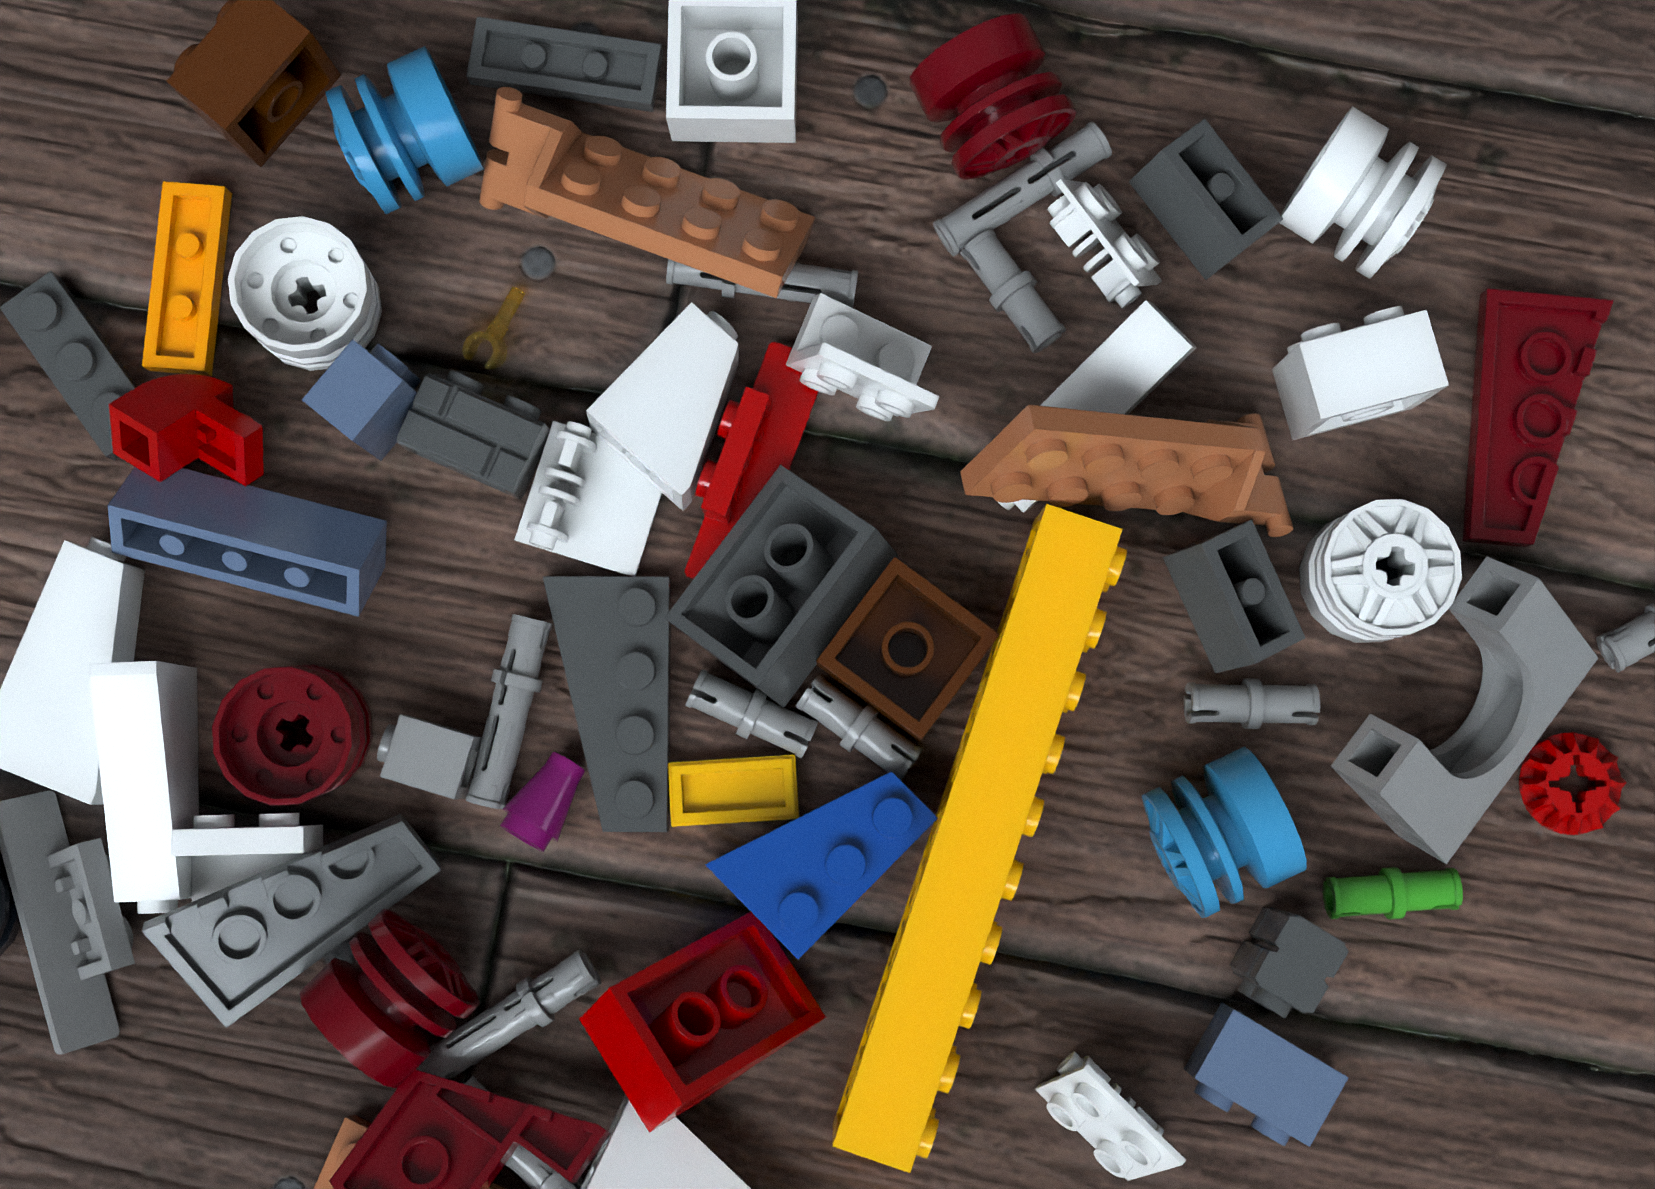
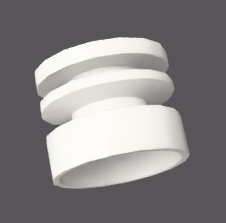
M1352 106L1291 196L1281 213L1283 220L1279 223L1312 244L1333 223L1341 226L1344 230L1336 245L1334 257L1343 262L1362 239L1368 245L1355 269L1370 279L1386 261L1396 253L1398 254L1413 236L1433 204L1438 182L1447 164L1431 155L1413 178L1406 175L1405 173L1415 158L1419 147L1408 142L1388 163L1385 162L1378 155L1386 140L1389 129Z
M304 216L275 219L253 231L235 252L228 275L231 306L243 327L264 348L285 364L309 371L328 369L352 339L365 349L374 338L382 313L379 286L352 241L331 224ZM316 290L321 296L317 300L319 310L309 314L303 307L308 303L306 294Z
M1404 499L1374 500L1325 524L1308 543L1299 567L1301 595L1311 616L1331 634L1354 643L1383 642L1411 635L1435 624L1453 604L1462 580L1461 554L1449 527L1428 508ZM1386 557L1387 566L1397 569L1398 573L1397 578L1387 581L1386 572L1376 570V561Z

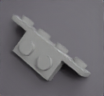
M51 790L0 801V850L54 1051L56 1054L61 1055L115 1038L119 1035L120 1030L104 973L135 964L131 950L133 946L132 929L129 922L121 914L119 902H114L110 859L105 854L102 840L98 838L70 846L56 794Z

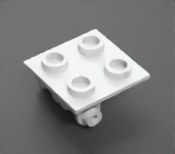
M1060 179L1056 182L1064 195L1048 207L1047 210L1053 217L1049 224L1056 230L1068 247L1074 246L1088 233L1093 232L1092 235L1072 251L1075 258L1084 255L1101 242L1104 249L1089 260L1083 269L1089 273L1102 265L1110 257L1113 258L1112 261L1091 277L1106 296L1109 303L1116 300L1123 309L1142 294L1137 286L1158 285L1162 282L1153 269L1160 263L1158 257L1139 234H1135L1131 238L1126 234L1116 220L1122 214V211L1102 185L1098 184L1093 188L1087 182Z
M553 421L514 540L636 577L662 492L597 434L592 433L591 428L568 421L567 425Z
M1073 1051L1058 1066L1057 1071L1061 1074L1060 1076L1041 1083L1035 1088L1048 1102L1046 1107L1050 1115L1063 1127L1071 1131H1078L1095 1148L1094 1156L1107 1171L1117 1177L1125 1178L1129 1181L1182 1166L1186 1161L1162 1137L1164 1129L1140 1107L1134 1108L1136 1102L1131 1097L1122 1098L1119 1095L1121 1087L1117 1083L1110 1086L1108 1083L1111 1078L1089 1056L1082 1059Z

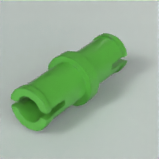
M1397 867L1382 868L1379 871V875L1343 878L1326 877V881L1323 883L1324 907L1330 919L1372 914H1384L1389 920L1402 919L1405 917L1406 912L1448 908L1456 910L1459 909V905H1462L1463 901L1461 878L1458 871L1453 867L1445 868V870L1402 873Z

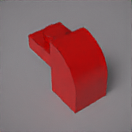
M196 374L168 375L147 381L109 403L113 454L159 482H162L197 458L245 487L264 475L262 425L255 422L250 416L240 413L233 408V385L225 381Z

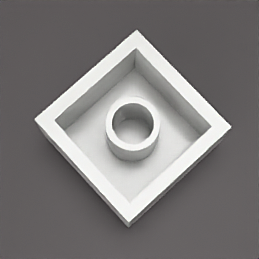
M669 0L666 120L672 141L796 143L797 0Z
M1402 306L1387 308L1367 315L1363 318L1365 325L1342 332L1339 323H1331L1310 329L1301 334V342L1287 347L1288 354L1272 371L1292 441L1413 409L1449 386L1427 310L1404 315Z

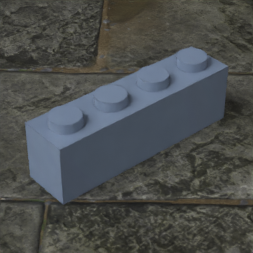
M134 467L108 504L112 553L357 617L362 612L385 569L387 521L250 485L245 487L238 482L184 468L159 482Z

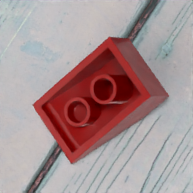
M749 912L609 987L579 1020L650 1133L698 1104L816 1026L826 1016L772 933L752 912Z

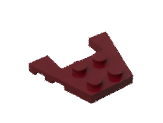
M415 1070L397 1088L329 1182L334 1189H488L516 1148L521 1145L565 1179L575 1184L611 1133L592 1122L582 1121L549 1109L519 1102L489 1091Z

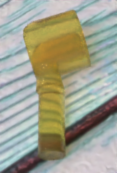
M512 286L486 332H474L466 338L462 348L465 359L471 360L477 353L480 343L489 340L493 346V354L488 360L485 369H496L506 361L507 347L503 338L525 296L522 290Z

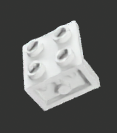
M822 293L813 297L786 362V366L802 373L799 380L802 384L828 395H835L837 389L859 399L856 404L857 409L884 421H891L893 415L910 418L913 413L934 410L939 400L938 395L917 386L932 348L931 345Z

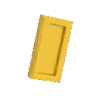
M795 755L668 763L671 827L799 818Z

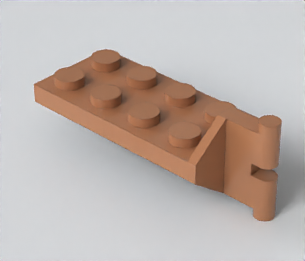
M501 87L497 90L489 143L498 149L489 150L486 155L479 199L483 207L498 210L503 208L504 204L546 219L552 216L777 298L810 238L815 221L814 216L798 211L794 205L786 201L777 199L767 200L740 190L734 183L720 178L709 179L680 168L677 163L670 159L649 157L622 147L620 143L612 138L585 134L570 120L521 103L522 93L517 89Z
M1028 405L960 471L965 495L993 497L995 501L1001 503L1016 502L1023 499L1049 501L1055 507L1087 504L1104 506L1109 511H1122L1129 508L1157 510L1161 515H1174L1183 512L1217 522L1238 524L1252 519L1254 525H1265L1270 537H1281L1289 534L1294 529L1279 477L1264 475V473L1275 467V462L1263 421L1259 414L1245 415L1239 418L1237 422L1209 419L1203 423Z

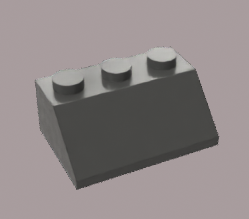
M780 465L665 616V619L784 708L816 666V660L894 556L897 558L898 554L875 527Z

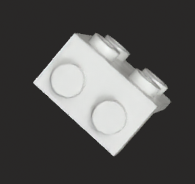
M299 813L259 814V826L234 827V814L195 815L194 828L171 830V856H192V902L323 847V825H299Z

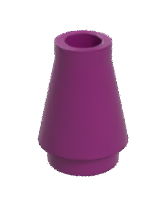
M552 752L541 769L505 805L503 810L507 815L500 824V827L529 846L544 852L551 840L558 842L578 783L585 770L568 758Z

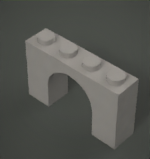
M1488 556L1449 608L1451 613L1478 645L1483 663L1482 681L1477 699L1461 727L1447 741L1434 749L1428 750L1418 738L1369 714L1331 765L1340 777L1400 838L1445 864L1449 862L1598 660L1595 652L1538 577Z

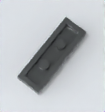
M477 16L466 77L471 85L496 89L511 87L523 93L653 112L663 49L662 45L657 43Z
M50 271L0 306V309L105 457L115 461L119 457L113 454L109 403L128 393L138 385L61 277Z

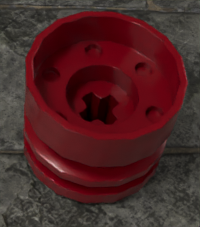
M1021 13L1005 14L984 21L960 33L926 57L910 75L909 85L927 119L935 123L951 121L941 133L940 144L945 151L956 152L952 157L951 164L958 178L969 180L983 177L1025 160L1063 132L1076 116L1077 111L1071 99L1064 94L1057 95L1062 86L1058 75L1053 72L1034 74L1044 62L1046 52L1027 17Z
M317 664L264 668L239 680L221 700L212 725L213 754L225 779L244 796L271 806L301 804L346 784L364 765L373 740L372 714L360 689L340 672ZM307 718L309 723L307 724L306 731L313 736V740L296 744L294 740L298 732L290 726L291 722Z
M384 908L368 923L372 935L360 932L349 942L352 954L362 970L345 960L334 958L299 992L301 1004L311 1021L328 1042L350 1063L386 1087L398 1088L431 1053L428 1041L419 1026L436 1036L447 1038L457 1026L453 1015L466 1019L478 1007L480 1001L476 991L461 972L458 964L434 938L422 929L415 927L397 913Z

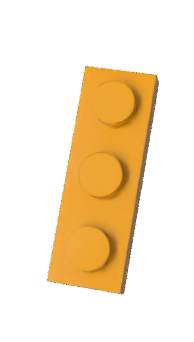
M162 182L142 367L149 371L212 376L232 193L225 186Z

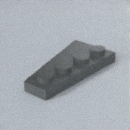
M542 576L602 831L669 832L668 763H670L671 623L665 619V616L671 610V578Z
M398 814L144 922L142 932L227 1028L365 927L382 909L388 910L441 871L439 860L402 814Z

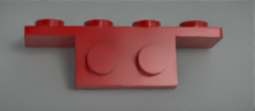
M771 342L768 345L753 388L745 387L740 403L730 400L725 408L717 436L725 438L726 441L718 462L709 459L706 461L695 491V496L704 498L701 509L705 516L684 571L685 575L690 579L696 577L778 467L782 465L789 471L791 469L819 391L809 388L799 381L802 375L801 372L786 366L792 347L778 342Z

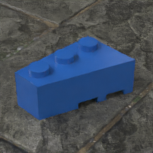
M891 771L705 865L799 959L938 817Z

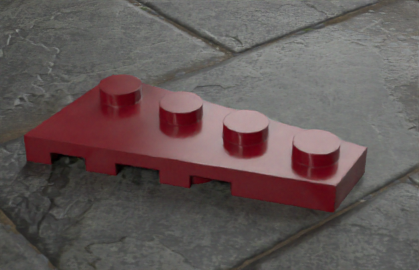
M1489 288L1480 294L1463 542L1516 547L1534 545L1559 470L1556 464L1565 437L1571 433L1578 412L1574 409L1584 379L1590 375L1598 351L1594 348L1602 324L1608 320L1614 300Z

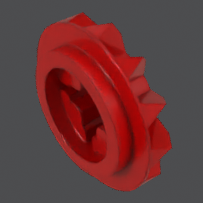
M1574 732L1559 733L1541 740L1525 757L1519 775L1520 794L1527 811L1539 824L1560 834L1579 835L1604 828V823L1612 814L1621 809L1619 804L1621 790L1627 784L1621 777L1617 765L1619 757L1609 752L1600 743L1598 738ZM1571 765L1576 766L1578 776L1588 777V780H1595V786H1590L1588 790L1578 791L1577 802H1572V795L1569 791L1560 790L1559 787H1549V781H1559L1560 777L1570 776Z

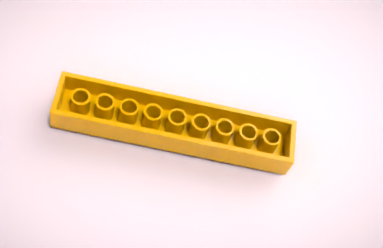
M1049 504L1044 506L1033 522L997 633L1000 635L992 645L936 813L938 819L932 825L833 1122V1147L911 1173L916 1155L925 1159L929 1156L939 1124V1119L934 1118L936 1109L932 1108L937 1091L949 1093L960 1061V1055L956 1053L957 1047L953 1045L959 1026L970 1029L980 1002L982 991L978 990L977 984L973 983L980 962L991 965L1003 930V927L997 925L998 922L994 921L1001 898L1012 901L1024 863L1015 860L1014 857L1021 836L1033 837L1043 811L1045 800L1035 797L1042 773L1054 774L1065 743V736L1056 734L1062 712L1067 713L1068 710H1075L1086 679V674L1076 671L1082 652L1087 653L1089 648L1094 649L1096 647L1105 623L1107 612L1097 609L1102 592L1106 593L1109 586L1115 587L1126 559L1127 549L1117 546L1123 530L1121 528Z

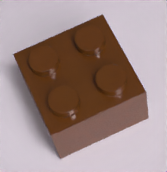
M228 0L217 15L216 25L199 44L189 46L180 54L174 65L173 74L166 81L208 125L261 168L326 94L325 92L340 78L341 74L313 34L273 0Z
M894 556L816 660L818 667L866 703L873 706L917 741H921L1000 634Z

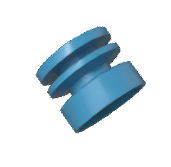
M425 46L387 63L388 74L394 93L385 98L382 97L373 82L364 74L355 78L358 91L365 105L361 109L357 110L342 85L325 92L333 115L334 133L341 150L358 182L375 197L385 214L402 207L399 195L392 181L395 178H401L414 201L425 197L423 183L418 170L421 166L429 163L438 178L446 186L484 170L481 158L458 108Z
M1245 746L1203 766L1205 786L1209 795L1205 798L1201 797L1197 789L1184 776L1171 781L1172 793L1178 810L1160 787L1142 795L1143 806L1150 824L1149 833L1156 853L1174 886L1187 897L1201 918H1206L1220 911L1219 899L1213 881L1231 904L1244 900L1243 885L1238 870L1243 866L1263 888H1269L1307 870V859L1292 817L1267 771L1256 756Z

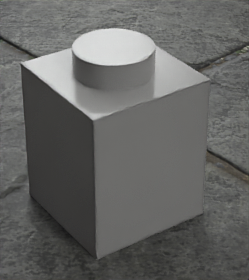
M400 714L396 725L389 724L386 727L379 744L377 760L384 762L380 777L454 800L466 799L475 771L482 737L414 716Z

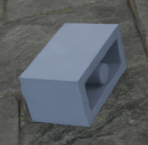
M352 339L304 396L302 401L350 440L382 461L397 443V435L408 411L413 407V401L417 394L414 389L421 380L380 344L377 343L369 353Z
M1222 1002L1184 1067L1186 1072L1199 1081L1193 1092L1226 1112H1229L1234 1102L1255 1114V1117L1250 1126L1282 1146H1286L1291 1136L1305 1145L1311 1146L1349 1078Z

